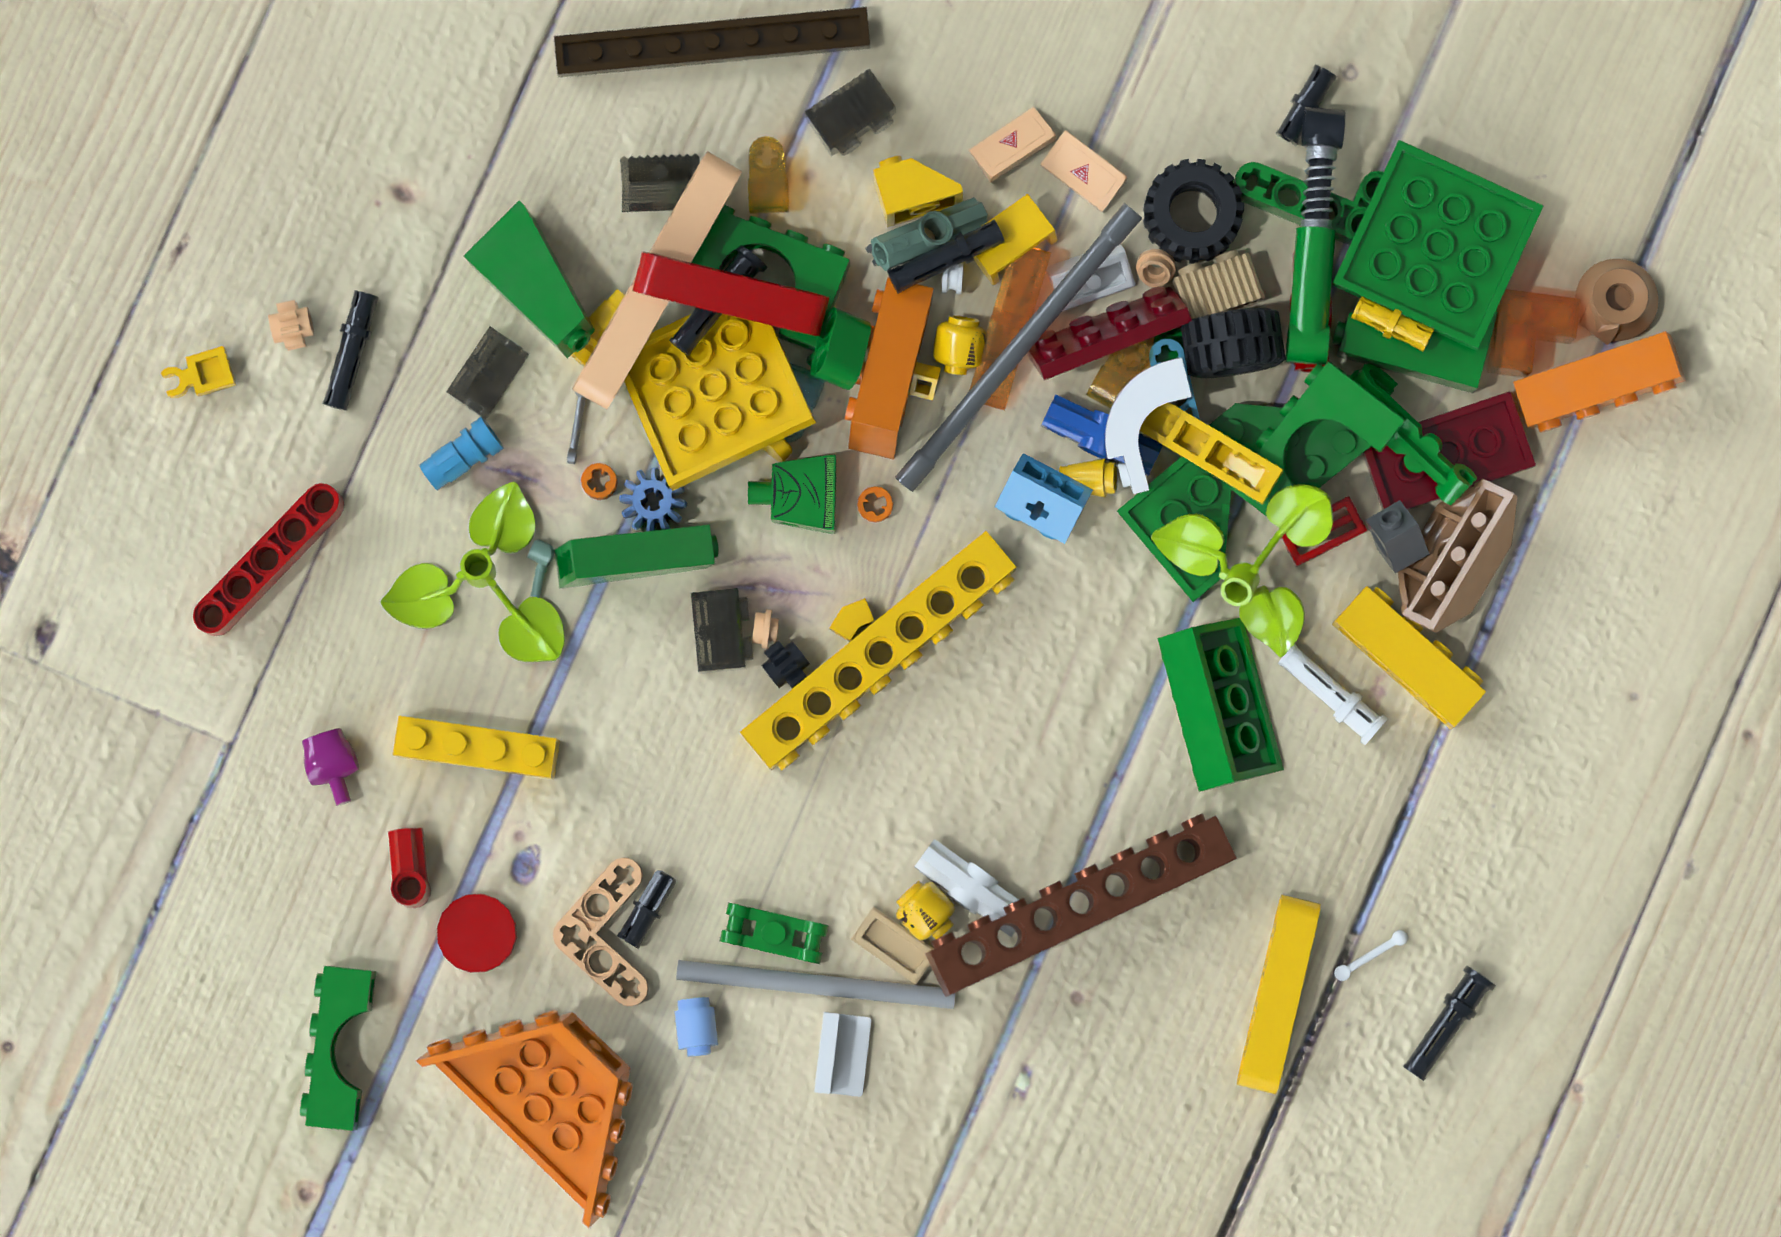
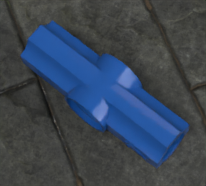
M1055 395L1041 426L1061 437L1078 443V447L1100 459H1107L1105 430L1109 414L1098 410L1092 412ZM1139 433V452L1145 475L1149 476L1163 445ZM1123 456L1111 458L1120 464L1125 463Z

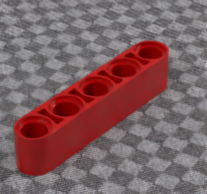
M643 251L632 290L647 296L813 336H820L829 297Z
M324 483L315 484L310 487L198 602L193 611V620L197 628L212 636H221L230 631L340 517L344 509V501L341 494L332 486ZM323 493L332 494L334 499L332 508L325 513L317 512L314 506L316 498ZM293 522H303L306 526L305 536L299 541H290L287 537L288 527ZM267 550H275L278 554V563L271 570H263L259 563L262 553ZM238 579H248L251 585L249 594L242 599H236L232 594L233 584ZM212 607H220L223 613L221 623L213 628L207 627L204 620L205 613Z

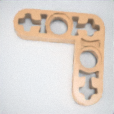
M619 858L604 870L560 919L554 928L553 939L556 946L617 1002L625 1006H635L643 1002L648 995L649 986L646 978L598 935V932L642 883L643 873L639 864L630 858ZM630 865L634 869L631 876L635 881L631 885L623 883L619 886L616 892L621 893L623 896L619 901H616L612 893L601 888L600 885L606 879L609 886H611L618 878L617 873L614 872L616 868L620 866L626 869ZM594 894H602L609 901V910L601 917H594L587 910V901ZM575 925H578L581 929L578 936L586 944H588L590 937L597 941L596 944L586 950L582 960L575 955L582 950L578 945L570 942L566 946L562 942L565 935L561 930L564 926L573 928ZM605 950L611 955L612 966L606 973H596L590 967V957L595 951ZM620 963L626 967V970L620 973V975L628 981L636 978L640 982L637 986L640 995L637 998L630 995L625 999L621 995L624 988L618 981L614 980L611 987L605 982L606 979L616 973Z

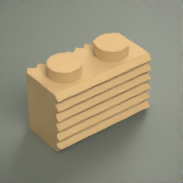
M1232 250L1215 257L1217 263L1202 268L1199 262L1178 270L1180 276L1173 279V288L1187 306L1191 319L1219 312L1238 310L1263 301L1264 294L1249 252L1239 255L1238 250Z

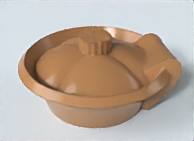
M1608 259L1593 265L1584 273L1576 289L1575 304L1580 318L1579 325L1586 328L1606 345H1609L1612 341L1629 340L1640 335L1651 325L1658 309V292L1652 277L1644 268L1625 259Z

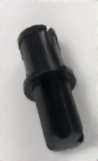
M657 870L654 873L639 901H633L635 907L621 931L617 934L620 939H624L628 944L640 948L654 920L661 918L662 915L659 914V911L676 884V880L671 875L661 870Z

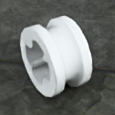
M963 262L943 272L942 293H947L948 290L953 289L956 291V294H961Z

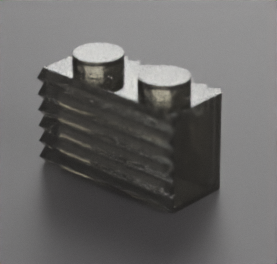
M868 69L825 99L807 109L804 113L805 119L830 156L837 152L845 156L861 145L859 140L861 136L871 130L874 134H878L893 124L892 116L896 114V106L871 69Z
M687 153L684 157L681 154H678L676 157L672 154L669 157L663 154L660 158L657 155L652 158L649 155L645 158L640 155L637 158L631 156L629 159L623 156L620 159L622 212L673 210L700 163L699 156L696 153L693 156Z
M738 588L691 593L698 673L746 670V660H753L751 636L744 637L742 621L750 620L748 597H740Z

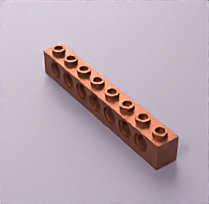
M1203 813L1182 822L1181 825L1184 831L1170 837L1168 831L1165 830L1147 839L1148 848L1136 854L1132 847L1111 856L1113 864L1100 871L1097 865L1094 864L1075 873L1077 881L1066 887H1063L1061 881H1058L1039 890L1041 899L1027 904L1024 897L1003 907L1006 915L992 921L988 914L967 924L970 932L956 938L952 931L931 941L934 949L925 953L945 997L1237 859L1217 816L1205 820ZM1181 841L1189 842L1194 847L1195 857L1192 862H1184L1179 858L1177 846ZM1145 858L1154 859L1158 863L1160 872L1156 879H1149L1142 873L1141 865ZM1109 875H1117L1123 880L1124 891L1121 896H1113L1107 891L1106 879ZM1073 892H1081L1088 898L1089 906L1085 913H1077L1071 908L1070 897ZM1038 909H1046L1052 914L1053 925L1049 930H1041L1036 926L1034 914ZM1002 926H1010L1016 931L1018 938L1014 947H1005L1000 943L998 931ZM968 942L975 943L981 949L982 957L976 965L967 963L962 957V948Z

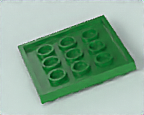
M1398 140L1332 285L1359 298L1362 296L1392 311L1398 309L1402 311L1401 315L1434 329L1433 332L1477 351L1544 206Z

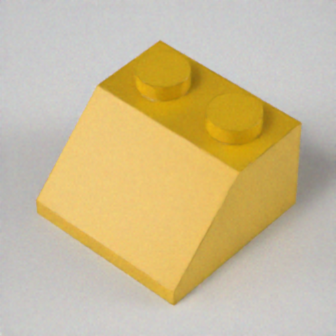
M901 156L890 157L880 161L879 168L873 169L874 185L887 228L921 218L928 212L941 211L963 202L961 184L912 158L902 160Z

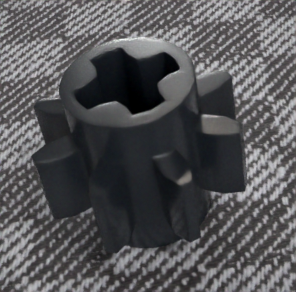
M778 640L764 651L768 660L761 666L779 689L786 683L793 689L807 677L803 670L810 663L793 641L783 647Z

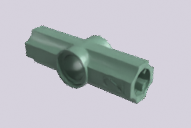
M974 197L941 211L928 212L914 222L874 237L871 240L872 255L877 266H881L884 271H888L954 239V235L960 232L964 235L981 227L987 222L988 214L983 204ZM924 228L932 231L935 240L930 239L926 235Z

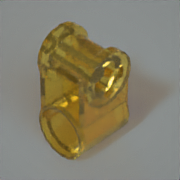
M760 137L752 143L749 149V214L789 212V189L783 146L773 137ZM770 147L772 153L778 155V157L771 158V165L766 166L763 164L762 159L756 157L763 154L764 148Z
M1142 341L1134 344L1138 348L1136 355L1141 358L1140 362L1133 360L1129 365L1123 362L1125 355L1120 350L1110 354L1105 365L1102 364L1086 396L1111 409L1121 390L1130 380L1141 373L1149 357V348L1146 342Z

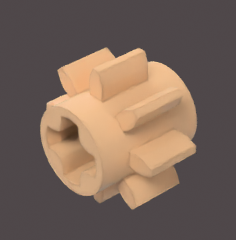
M295 300L276 303L278 313L268 315L274 343L284 342L285 348L288 351L306 347L305 337L314 336L309 308H298V303Z

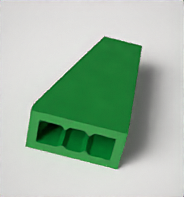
M518 201L464 255V258L568 359L574 352H579L588 344L590 336L595 332V329L537 221L525 205Z
M1495 312L1477 351L1433 332L1424 352L1396 338L1391 337L1387 339L1383 337V332L1352 319L1353 313H1349L1345 323L1341 321L1337 323L1332 344L1338 345L1336 356L1363 364H1372L1381 369L1473 394L1478 389L1498 313Z
M710 525L571 539L554 550L559 589L706 569L714 565V558L718 557L717 537L715 534H711Z

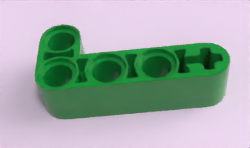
M1249 162L1239 168L1233 183L1241 189L1242 202L1301 226V221L1305 219L1301 213L1306 209L1302 204L1306 200L1303 191L1307 189L1304 181L1257 162ZM1373 171L1367 174L1360 183L1353 201L1331 192L1330 198L1334 200L1330 201V206L1335 212V218L1331 222V229L1336 231L1335 240L1350 246L1355 235L1351 228V222L1355 219L1363 218L1371 200L1366 192V186L1370 183H1379L1383 171ZM1250 175L1258 177L1257 184L1259 186H1255L1253 191L1246 189L1247 182L1245 180H1248ZM1270 182H1274L1276 184L1272 189L1270 198H1264ZM1283 189L1293 190L1298 195V204L1291 207L1284 206L1278 199V192Z

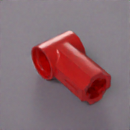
M403 828L388 831L392 872L390 890L392 896L398 903L407 908L421 907L428 901L431 894V887L427 877L423 828ZM409 879H417L421 886L419 895L414 899L405 900L401 893L403 883Z

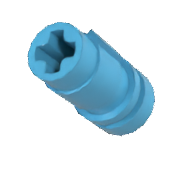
M482 416L470 424L471 429L468 430L466 427L460 431L461 436L454 441L448 442L431 454V457L419 464L420 469L437 491L469 471L477 462H486L488 460L487 455L491 454L494 456L504 449L501 441Z

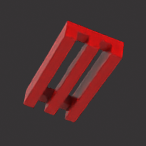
M1350 496L1331 504L1333 513L1346 507L1349 514L1333 521L1330 532L1352 521L1356 528L1301 556L1297 549L1302 546L1294 544L1287 537L1286 533L1281 537L1287 552L1290 553L1295 567L1367 531Z

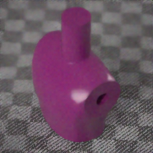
M332 729L302 740L304 767L310 784L313 786L329 784L336 806L351 802L344 778L359 770V763L342 729Z

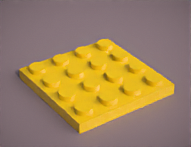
M691 314L650 334L626 376L624 383L668 486L672 491L816 423L774 326L722 314L693 349L690 356L680 351L669 339L676 334Z

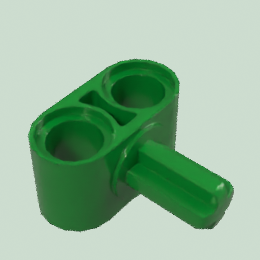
M836 307L831 308L824 317L815 351L807 357L806 364L811 366V375L845 390H850L857 382L862 370L871 333V323Z

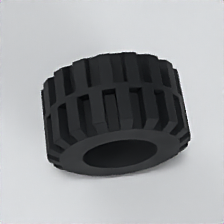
M1189 159L1180 160L1179 165L1174 166L1171 164L1166 167L1161 175L1158 174L1153 180L1144 203L1143 223L1144 228L1149 232V240L1152 244L1156 243L1160 250L1172 255L1174 260L1180 263L1182 259L1189 260V264L1198 263L1199 260L1203 259L1207 262L1213 260L1215 255L1224 253L1236 238L1243 221L1244 202L1241 201L1242 192L1239 186L1236 187L1234 185V177L1229 172L1224 174L1221 171L1222 166L1216 163L1213 166L1205 164L1206 160L1197 159V162L1192 163L1189 162ZM1186 191H1197L1208 196L1214 203L1217 211L1216 220L1213 225L1202 232H1188L1177 226L1170 215V205L1175 196Z
M1247 308L1209 314L1194 318L1189 323L1181 326L1187 373L1196 378H1219L1247 374L1275 367L1286 360L1279 311L1270 308Z

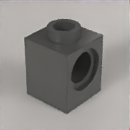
M1400 500L1366 519L1377 550L1394 573L1429 555L1418 523Z

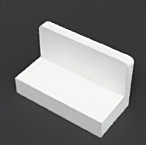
M824 1012L814 1092L862 1096L871 1029V1019L869 1017Z

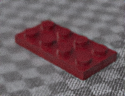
M1163 286L1154 287L1145 291L1140 299L1130 303L1128 301L1116 302L1108 306L1105 313L1095 317L1082 316L1076 318L1069 323L1070 327L1057 332L1053 330L1045 331L1027 353L1029 359L1045 381L1189 323L1192 319L1187 306L1170 286L1167 288Z
M1510 391L1418 422L1422 425L1423 435L1432 433L1440 438L1442 442L1440 453L1453 465L1463 464L1475 473L1477 479L1469 488L1482 479L1492 482L1536 466ZM1371 446L1362 453L1382 510L1399 500L1409 510L1440 499L1435 489L1437 483L1425 471L1413 473L1406 468L1404 464L1406 454H1396L1388 446L1382 452Z

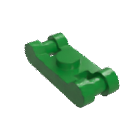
M728 902L726 914L729 915L726 930L721 931L720 942L816 964L821 963L823 953L819 952L822 936H827L829 925ZM745 919L756 921L753 937L741 934ZM796 930L807 933L804 948L792 946Z

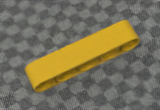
M1283 894L1279 899L1237 1078V1085L1277 1094L1318 923L1320 903Z

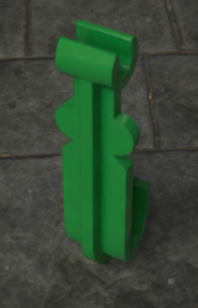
M1364 364L1361 369L1354 371L1350 377L1406 419L1387 446L1396 454H1406L1404 464L1409 471L1413 473L1425 471L1437 483L1435 489L1438 497L1446 504L1452 505L1477 479L1475 473L1463 464L1453 465L1440 453L1442 450L1440 438L1432 433L1423 435L1422 425L1391 397L1398 383L1377 366Z

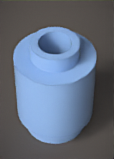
M709 997L677 1001L678 1010L674 1013L678 1049L687 1050V1057L711 1054V1047L718 1045L715 1011L714 1007H710Z

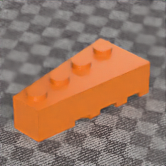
M888 277L885 290L877 289L872 312L877 313L878 317L876 325H871V333L867 349H869L867 361L863 362L860 376L855 383L860 385L857 398H849L844 419L851 421L848 449L894 460L899 427H902L909 396L908 391L911 388L918 360L917 355L920 353L934 288L916 284L897 294Z
M1665 331L1514 381L1513 383L1527 427L1531 429L1538 427L1539 433L1561 427V419L1576 415L1577 420L1586 419L1600 414L1599 408L1614 403L1615 407L1618 408L1639 401L1637 396L1653 391L1654 395H1659L1677 388L1676 384L1686 381L1673 338Z

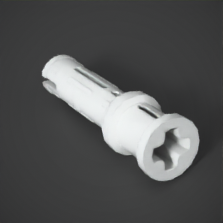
M1295 644L1279 661L1278 664L1280 666L1282 665L1304 684L1307 689L1334 710L1333 716L1336 717L1335 720L1338 723L1344 722L1361 737L1360 742L1366 745L1388 720L1385 715H1377L1362 702V695L1355 692L1350 694L1299 650Z

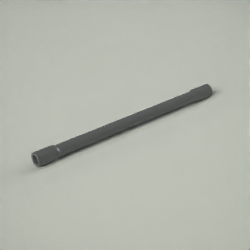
M1125 203L1104 226L1099 237L925 445L914 453L895 476L902 485L914 492L935 467L939 457L1115 247L1119 246L1141 221L1142 217Z

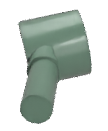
M542 540L534 541L527 558L538 563L531 596L538 598L541 596L547 567L555 554L552 545Z

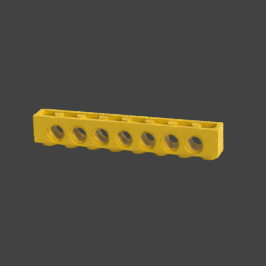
M985 531L740 731L741 735L770 770L778 766L783 771L800 757L796 751L807 741L813 746L831 731L827 725L837 716L845 720L862 706L858 699L870 690L873 695H876L892 681L888 675L901 665L904 670L908 669L923 656L919 649L931 640L937 645L954 630L950 624L962 615L967 620L984 606L980 599L991 590L998 595L1012 584L1015 579L1011 574L1016 571V566L990 534ZM975 568L983 573L985 581L981 587L969 589L962 583L961 576L967 569ZM940 593L948 594L954 601L953 609L947 614L936 613L930 604L935 595ZM914 618L922 623L923 632L918 638L907 639L901 634L900 626L906 619ZM878 643L888 645L893 652L891 660L883 665L874 663L869 657L871 648ZM848 668L856 669L862 676L860 685L853 690L844 689L839 684V675ZM822 693L830 698L831 707L827 713L815 715L808 709V701L814 694ZM784 719H794L800 725V732L793 740H784L777 733L778 725Z

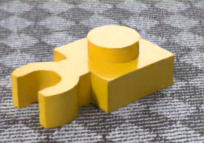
M224 346L185 357L188 365L187 369L181 370L177 367H168L161 371L164 379L177 376L180 380L179 386L176 389L166 391L170 398L184 396L188 389L193 386L196 395L203 396L236 385Z

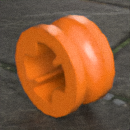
M595 463L588 466L581 477L582 488L592 499L604 500L612 496L616 491L618 484L617 476L612 468L606 464ZM601 471L602 476L606 473L610 476V481L605 483L606 490L603 492H597L598 489L596 487L593 490L589 488L588 483L594 480V472Z
M873 486L865 489L860 494L857 506L863 518L877 523L884 521L890 516L893 510V500L885 489ZM870 494H875L877 498L885 497L887 506H882L885 510L882 514L876 516L873 511H865L864 503H869L866 498Z

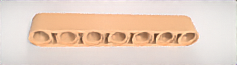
M707 151L649 253L691 263L742 171ZM635 278L572 388L576 393L606 410L615 398L669 303L668 300L632 291Z

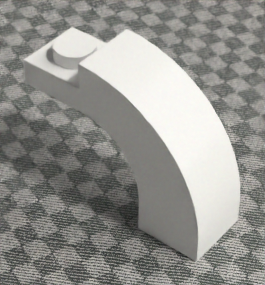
M1182 358L1153 365L1136 375L1116 397L1108 415L1105 430L1107 459L1123 456L1125 463L1117 464L1123 488L1131 486L1133 494L1149 490L1138 447V435L1143 421L1150 412L1160 405L1192 397Z

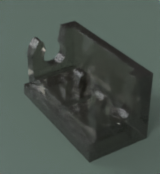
M489 326L446 393L452 399L487 420L527 360L529 353Z

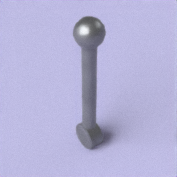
M576 393L578 399L567 456L568 464L576 463L586 399Z

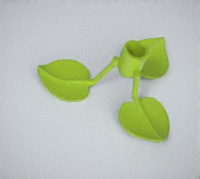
M516 482L507 483L491 492L473 511L469 521L470 538L476 545L489 547V549H473L465 553L460 562L461 571L457 572V578L450 587H448V578L443 570L432 564L422 563L405 570L380 601L387 613L405 625L421 629L435 628L444 624L452 617L454 604L449 595L455 593L462 582L467 580L473 587L483 588L489 586L512 614L501 622L498 631L499 642L503 650L510 657L522 662L556 661L560 658L564 648L565 633L562 620L556 609L548 601L538 597H529L517 609L494 580L496 577V567L490 556L495 554L497 548L504 553H516L525 548L535 534L536 523L533 511Z
M1294 485L1281 489L1271 498L1266 510L1268 520L1279 527V529L1254 564L1237 563L1231 569L1228 568L1226 554L1219 551L1224 542L1223 533L1212 520L1198 514L1183 515L1153 532L1151 539L1157 548L1176 566L1190 574L1198 576L1211 575L1217 569L1220 561L1221 572L1219 577L1224 580L1221 586L1223 599L1233 606H1240L1239 616L1247 631L1269 646L1279 657H1283L1295 644L1302 631L1305 620L1304 606L1298 595L1289 588L1277 587L1269 592L1268 588L1264 585L1258 587L1260 582L1258 571L1285 533L1294 544L1299 546H1315L1323 542L1332 529L1333 512L1330 497L1316 487Z

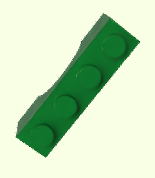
M324 966L323 973H317L314 996L320 997L319 1012L312 1013L309 1030L310 1037H315L314 1053H308L305 1062V1076L311 1077L309 1093L303 1092L300 1104V1116L306 1117L305 1126L346 1131L358 1130L362 1090L351 1084L341 1073L336 1062L335 1047L341 1030L351 1019L372 1011L376 971Z

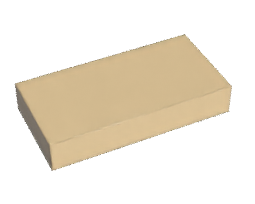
M875 907L871 909L851 938L852 941L915 985L930 965L925 953L933 950V948L922 940H917L908 930Z

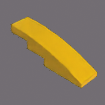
M1170 402L1160 405L1150 412L1140 428V432L1261 504H1264L1283 472V469Z

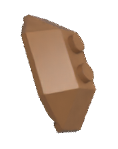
M1482 479L1476 482L1473 487L1468 488L1452 505H1448L1443 501L1437 504L1421 531L1429 555L1398 572L1402 601L1401 610L1405 618L1437 633L1472 613L1512 546L1517 495Z

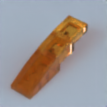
M1034 247L1006 267L986 332L981 363L976 367L970 390L1033 316L1052 252ZM1019 363L984 405L1005 411Z

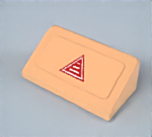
M1032 107L969 149V152L989 182L992 183L1055 141L1056 134L1038 111Z
M1066 130L1061 134L1040 164V166L1102 213L1127 182L1126 175Z

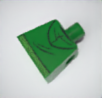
M825 455L772 464V481H748V505H771L772 523L835 534L836 455Z

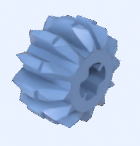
M652 468L651 480L646 479L642 470L637 471V477L641 482L638 486L630 480L625 481V487L632 491L633 495H620L619 501L624 504H633V506L622 511V515L626 519L638 514L632 523L634 530H639L645 521H647V531H655V523H660L662 530L670 529L666 522L668 517L677 523L682 521V517L673 511V508H686L687 501L674 499L673 497L682 494L685 489L682 486L672 491L665 477L662 481H659V468ZM654 492L656 497L659 494H662L664 497L659 501L660 508L655 511L650 506H648L647 510L643 507V504L648 501L646 495Z

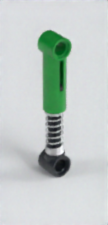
M1305 107L1301 143L1307 149L1305 161L1309 164V167L1304 170L1308 175V178L1304 180L1307 189L1303 191L1306 200L1302 202L1306 209L1301 213L1305 219L1301 221L1302 227L1296 228L1286 362L1319 363L1320 365H1326L1330 337V327L1328 324L1336 231L1331 229L1332 220L1329 219V212L1333 211L1330 208V201L1334 200L1330 198V194L1334 190L1331 187V181L1336 179L1332 176V169H1336L1333 166V162L1337 160L1336 151L1343 147L1345 110Z

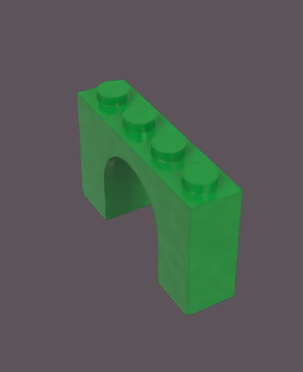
M724 205L691 263L723 270L727 263L737 256L738 252L736 249L740 245L748 250H766L780 256L787 262L795 276V288L829 297L825 315L835 306L850 267V259L844 257V250L825 243L822 248L808 244L809 238L801 233L786 230L784 235L771 230L772 224L755 216H750L747 221L734 216L735 210ZM781 328L779 331L780 339L815 351L818 336Z
M1328 361L1324 367L1318 363L1304 380V383L1309 387L1300 398L1293 395L1279 414L1284 419L1276 430L1269 426L1255 444L1260 449L1257 453L1259 456L1283 469L1282 474L1264 504H1261L1233 486L1230 489L1267 517L1266 510L1271 498L1281 489L1296 485L1289 474L1286 457L1291 439L1304 425L1320 419L1339 422L1376 450L1382 452L1405 423L1406 419L1334 363Z

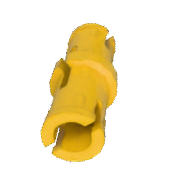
M1362 296L1351 317L1383 332L1382 336L1387 339L1391 337L1396 338L1424 352L1434 331L1431 327L1401 315L1402 311L1398 309L1392 311Z

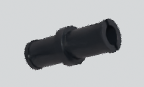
M1315 64L1299 95L1294 94L1291 99L1293 106L1280 128L1276 131V134L1287 142L1298 145L1302 137L1305 107L1321 108L1319 106L1337 76L1325 68L1321 69L1319 65Z

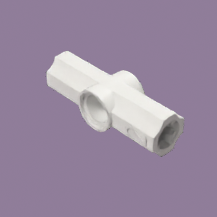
M935 839L914 866L931 881L947 890V895L975 915L978 913L984 917L989 914L992 921L1006 915L1003 907L1019 900L997 885L999 882L986 871L972 862L967 863ZM1004 925L1000 928L1010 937L1015 933V930L1010 926Z

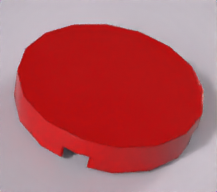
M467 894L452 901L442 912L437 926V941L443 956L456 968L470 973L488 972L500 966L512 954L517 940L516 922L510 910L499 899L485 894Z

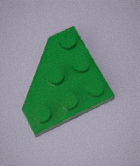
M1235 403L1209 426L1257 454L1260 450L1255 446L1258 439L1269 426L1276 430L1284 417L1279 414L1282 410L1281 407ZM1327 419L1315 420L1300 428L1291 439L1286 457L1287 468L1296 485H1309L1319 489L1369 449L1371 445L1339 422Z
M1181 456L1148 484L1149 490L1137 493L1117 512L1191 601L1194 602L1221 580L1219 577L1221 572L1220 561L1217 569L1211 575L1198 576L1190 574L1171 562L1157 548L1151 536L1154 531L1180 516L1198 514L1209 518L1220 528L1223 533L1224 542L1219 551L1226 554L1232 490L1230 489L1231 485Z

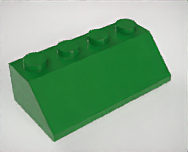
M1235 618L1195 626L1157 638L1198 791L1210 790L1284 770L1247 631L1241 619Z

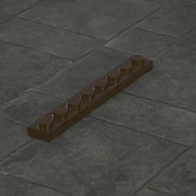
M867 7L558 35L554 36L557 75L560 78L870 49Z

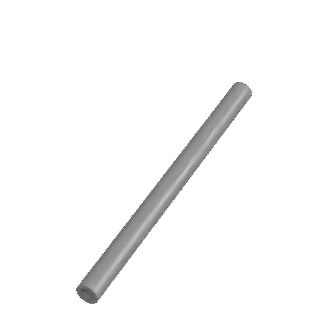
M678 960L676 980L947 1009H954L955 993L945 997L942 989L939 987Z

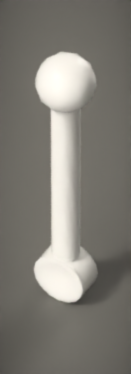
M1397 930L1393 933L1390 940L1347 966H1337L1334 970L1335 977L1340 981L1347 980L1352 971L1393 946H1402L1407 943V933L1403 930Z

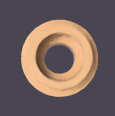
M1150 249L1139 256L1136 270L1144 284L1150 287L1165 285L1174 277L1176 263L1174 258L1167 252L1160 249ZM1152 264L1159 265L1161 267L1157 268L1152 266Z
M766 609L765 613H755L752 643L762 644V649H768L769 641H777L779 619L772 618V610Z

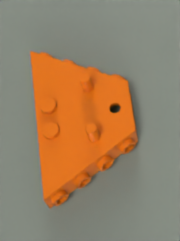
M553 1010L536 1016L533 1023L523 1025L521 1020H515L499 1026V1032L487 1035L486 1030L482 1029L464 1035L461 1042L451 1044L450 1039H443L428 1045V1052L416 1060L422 1067L435 1064L584 1209L582 1222L588 1228L600 1217H605L611 1198L610 1194L606 1193L608 1180L611 1181L613 1179L618 1164V1158L613 1156L615 1144L620 1142L625 1129V1120L621 1119L623 1106L628 1104L633 1089V1083L628 1082L631 1068L575 1013L559 1015L557 1010Z

